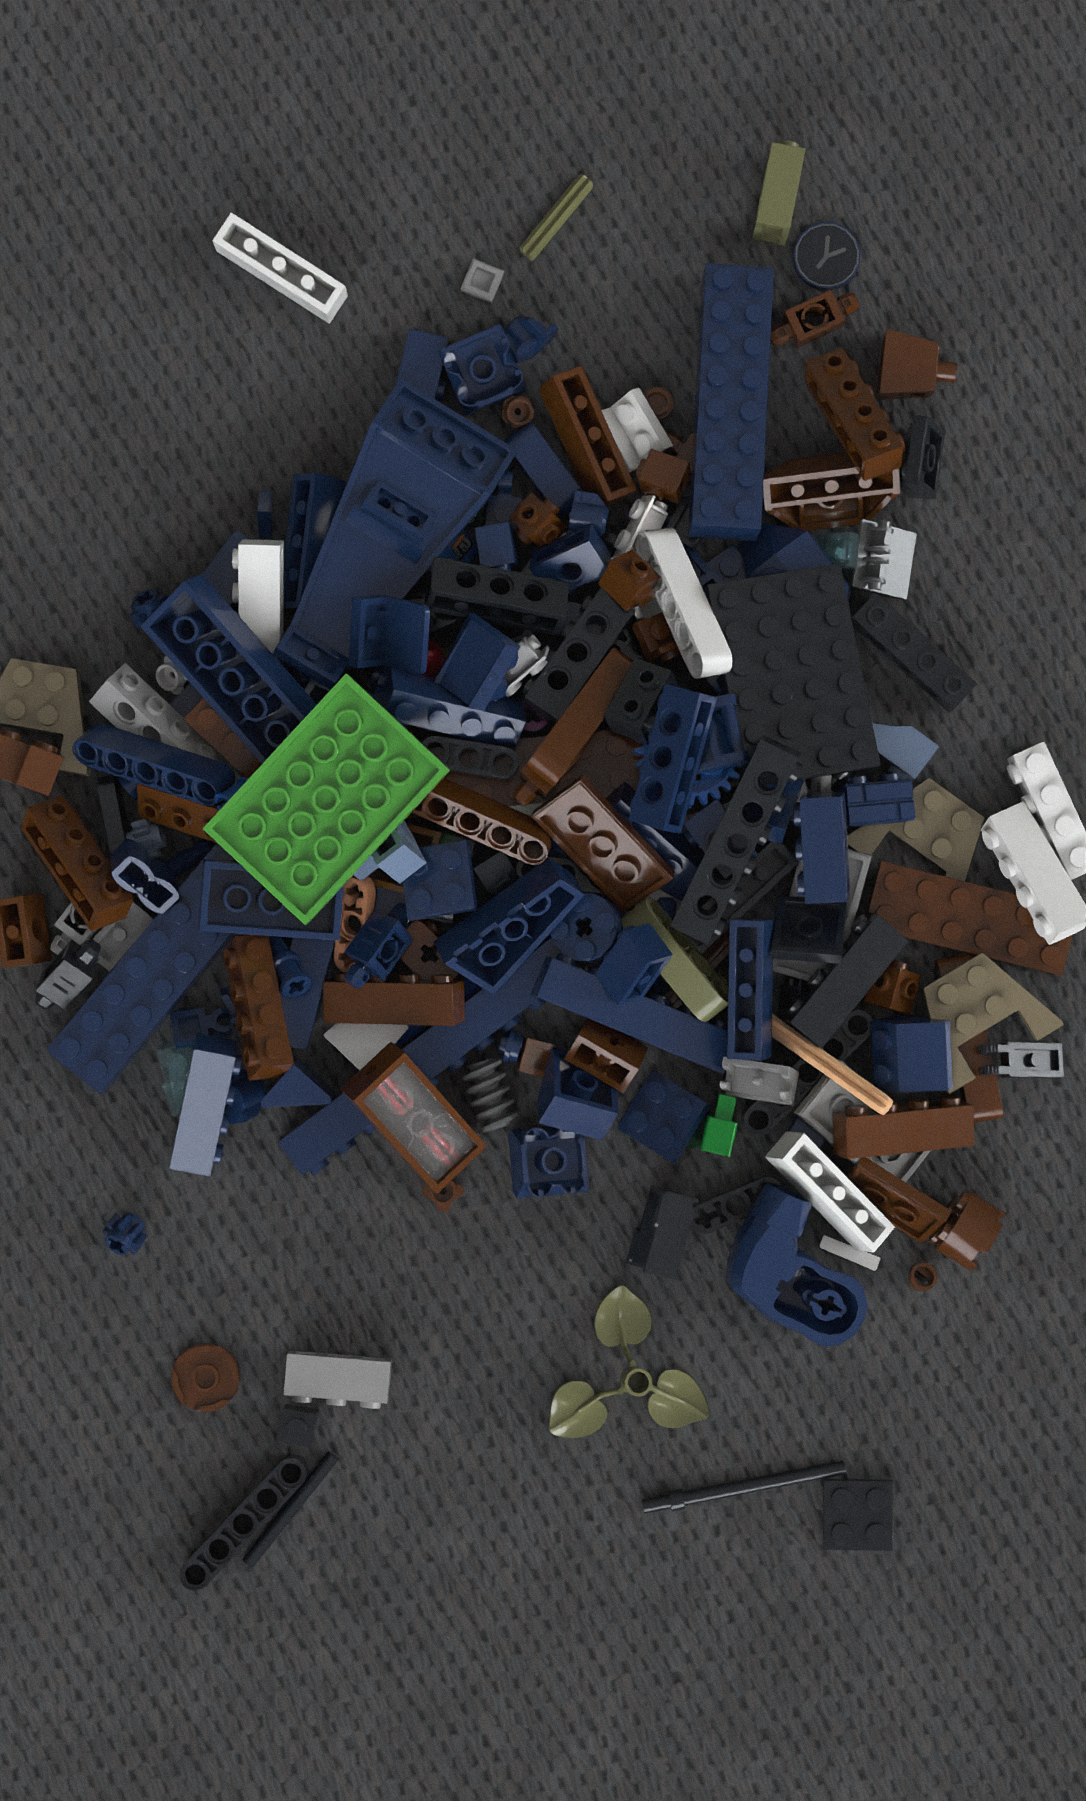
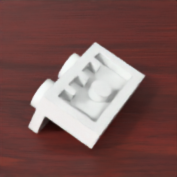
M640 388L630 390L610 408L601 410L629 472L637 470L641 459H647L651 449L665 453L673 446Z

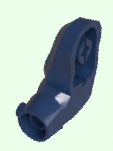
M766 1182L751 1206L749 1215L736 1234L728 1256L725 1277L736 1293L771 1321L798 1332L821 1346L840 1345L854 1336L864 1322L867 1310L864 1287L854 1277L819 1264L809 1254L798 1248V1237L803 1235L813 1203L783 1186Z

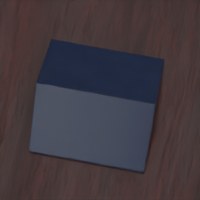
M298 1059L261 1100V1108L331 1104L335 1098V1091L305 1063Z

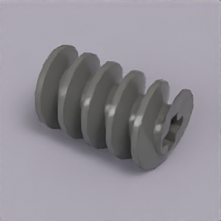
M491 1058L462 1067L470 1069V1072L462 1077L463 1081L474 1082V1085L466 1090L467 1094L478 1095V1098L470 1103L472 1108H482V1111L474 1116L476 1121H486V1124L478 1130L479 1134L511 1125L513 1123L510 1121L518 1116L517 1111L506 1109L514 1102L513 1097H503V1094L510 1089V1085L499 1084V1081L506 1076V1072L495 1071L494 1069L502 1063L501 1058Z

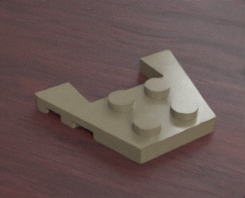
M11 658L0 677V725L63 735L59 756L64 758L59 771L90 776L91 768L81 764L72 751L73 743L85 733L80 672L73 668Z
M928 778L913 789L912 799L915 807V820L865 825L847 836L850 848L860 853L872 855L885 835L890 832L943 870L945 877L965 881L984 817L935 781Z
M983 953L978 954L922 988L928 1018L950 1021L953 1089L945 1090L947 1094L954 1092L976 1078L959 1051L958 1046L1014 1012L1018 1011L1035 1041L1042 1039L1064 1025L1061 1019Z

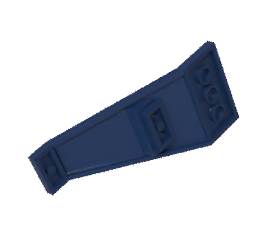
M400 379L367 430L290 626L277 644L272 655L331 690L349 664L352 597L384 594L405 599L430 569L434 557H440L484 506L518 450L405 380Z

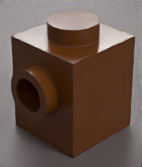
M654 449L650 450L647 459H641L636 472V478H638L641 491L644 492L645 496L653 495L656 497L655 501L661 502L665 499L677 504L680 503L691 477L689 461Z
M632 549L611 559L598 584L625 611H628L638 605L645 606L653 599L656 594L654 588L661 576Z

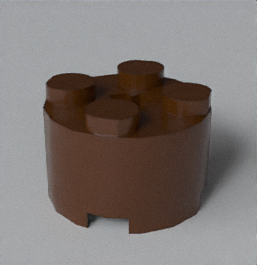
M963 1191L960 1196L955 1195L947 1206L951 1210L950 1216L930 1236L929 1242L934 1244V1249L972 1271L978 1265V1262L973 1259L978 1253L985 1252L987 1254L1003 1226V1223L998 1220L1003 1219L1006 1213L973 1192Z

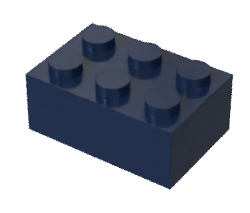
M845 791L803 793L800 797V802H796V805H794L795 826L801 825V836H798L795 842L796 860H803V871H800L797 875L798 895H805V904L847 902L850 896Z

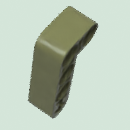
M648 897L622 917L623 929L631 925L635 927L648 923L652 925L673 954L661 971V976L690 1011L702 1022H707L728 1006L729 968L722 967L716 972L683 932L670 926L673 919L663 910L660 904L653 898Z

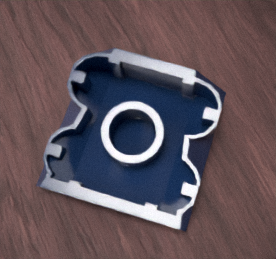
M501 324L438 351L464 416L471 415L527 390L523 382V374L520 367L516 364Z
M469 613L438 669L433 683L443 686L468 704V708L485 711L490 701L498 700L505 696L508 687L504 675L507 670L513 669L516 666L520 645L476 614Z
M551 1126L510 1130L508 1143L512 1191L516 1198L588 1192L589 1183L584 1135Z

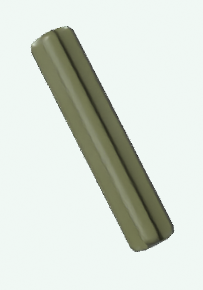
M579 174L521 244L520 252L526 258L534 260L592 190L593 183L589 178Z

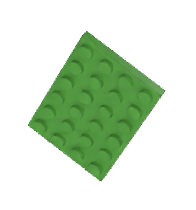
M346 673L204 826L203 830L304 925H307L448 774L450 769Z

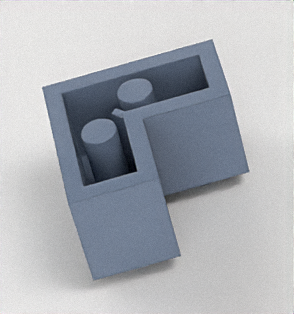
M405 820L354 874L356 878L363 880L377 868H380L400 884L427 863Z

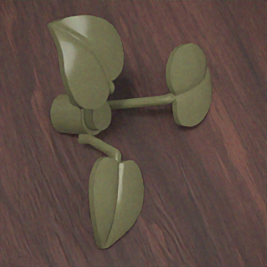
M617 1286L604 1297L594 1319L595 1333L599 1341L607 1347L620 1344L621 1350L628 1362L629 1367L625 1368L620 1375V1386L594 1394L593 1388L586 1382H566L557 1389L551 1401L548 1429L552 1434L565 1438H578L590 1435L599 1430L607 1418V1409L598 1400L625 1392L641 1397L652 1391L653 1393L647 1401L648 1412L657 1424L666 1428L683 1427L709 1417L705 1397L697 1383L688 1374L675 1369L665 1370L658 1376L655 1386L652 1385L650 1374L636 1366V1361L630 1354L627 1343L638 1344L647 1337L651 1329V1316L646 1305L626 1286Z

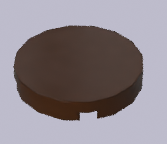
M212 1343L195 1344L184 1350L175 1361L171 1373L172 1389L178 1400L189 1408L199 1412L216 1411L227 1405L236 1394L240 1383L239 1366L233 1355L222 1346Z

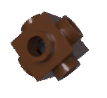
M533 493L522 500L516 506L515 511L508 517L517 526L513 532L526 545H529L532 541L538 547L550 544L560 538L569 528L557 516L561 510L547 497L541 501Z
M893 960L866 993L864 1002L911 1015L921 975L908 971L909 964Z

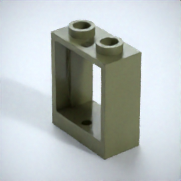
M781 140L779 143L772 142L753 230V240L785 246L791 227L806 150L805 148H800L796 142Z

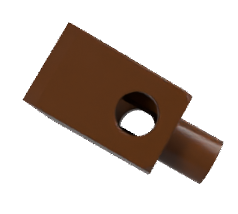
M886 329L882 341L876 399L931 397L935 390L936 381L955 382L957 363L938 361L939 344L936 342Z

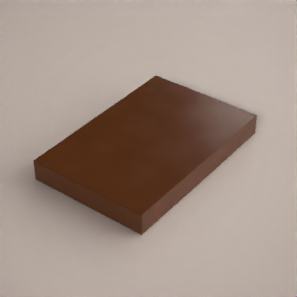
M866 1157L860 1158L845 1174L897 1229L920 1243H923L943 1225L951 1213V1210Z

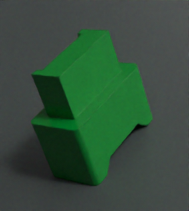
M723 1094L718 1095L714 1117L706 1116L699 1147L700 1150L731 1157L738 1126L737 1122L732 1121L736 1097Z

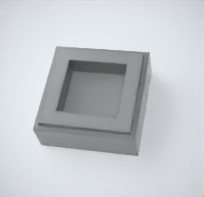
M473 258L460 291L492 304L503 278L504 270Z

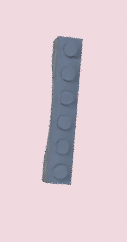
M872 722L879 759L889 765L888 773H899L900 780H915L939 746L913 726L895 727Z

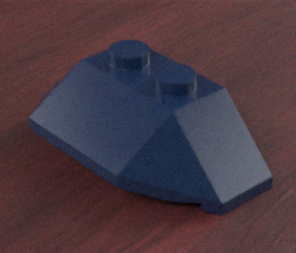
M764 523L761 525L756 542L741 541L739 543L751 578L834 565L808 530ZM844 579L847 599H849V584Z

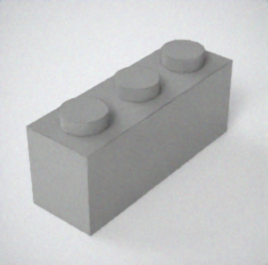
M290 1350L287 1353L284 1395L292 1396L291 1401L299 1403H312V1398H324L328 1405L345 1406L348 1400L360 1401V1407L379 1409L381 1403L387 1404L389 1400L392 1359Z

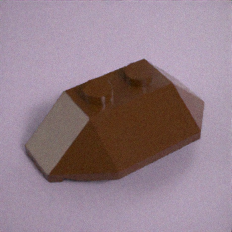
M847 452L790 459L765 474L763 480L764 510L771 515L773 514L792 528L808 531L859 525L861 519L871 520L891 499L896 498L900 494L899 468L864 481Z

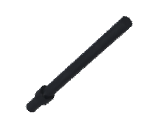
M843 1460L682 1492V1489L668 1491V1495L643 1499V1511L645 1514L670 1508L672 1512L684 1510L686 1505L847 1474Z

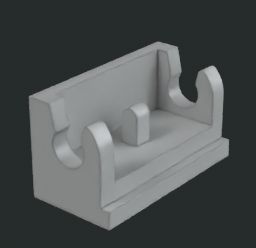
M723 1057L722 1067L726 1070L725 1081H720V1088L726 1091L727 1096L790 1106L794 1105L799 1077L798 1071L789 1066Z

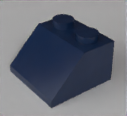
M902 1014L871 1021L873 1082L876 1088L894 1092L953 1089L950 1021Z
M553 1047L549 1054L538 1096V1123L603 1140L618 1115L617 1089L566 1061L564 1058L568 1051Z

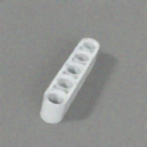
M664 528L639 532L635 539L636 553L661 576L654 588L656 591L655 597L691 676L703 678L730 672L733 662L730 648L676 530Z

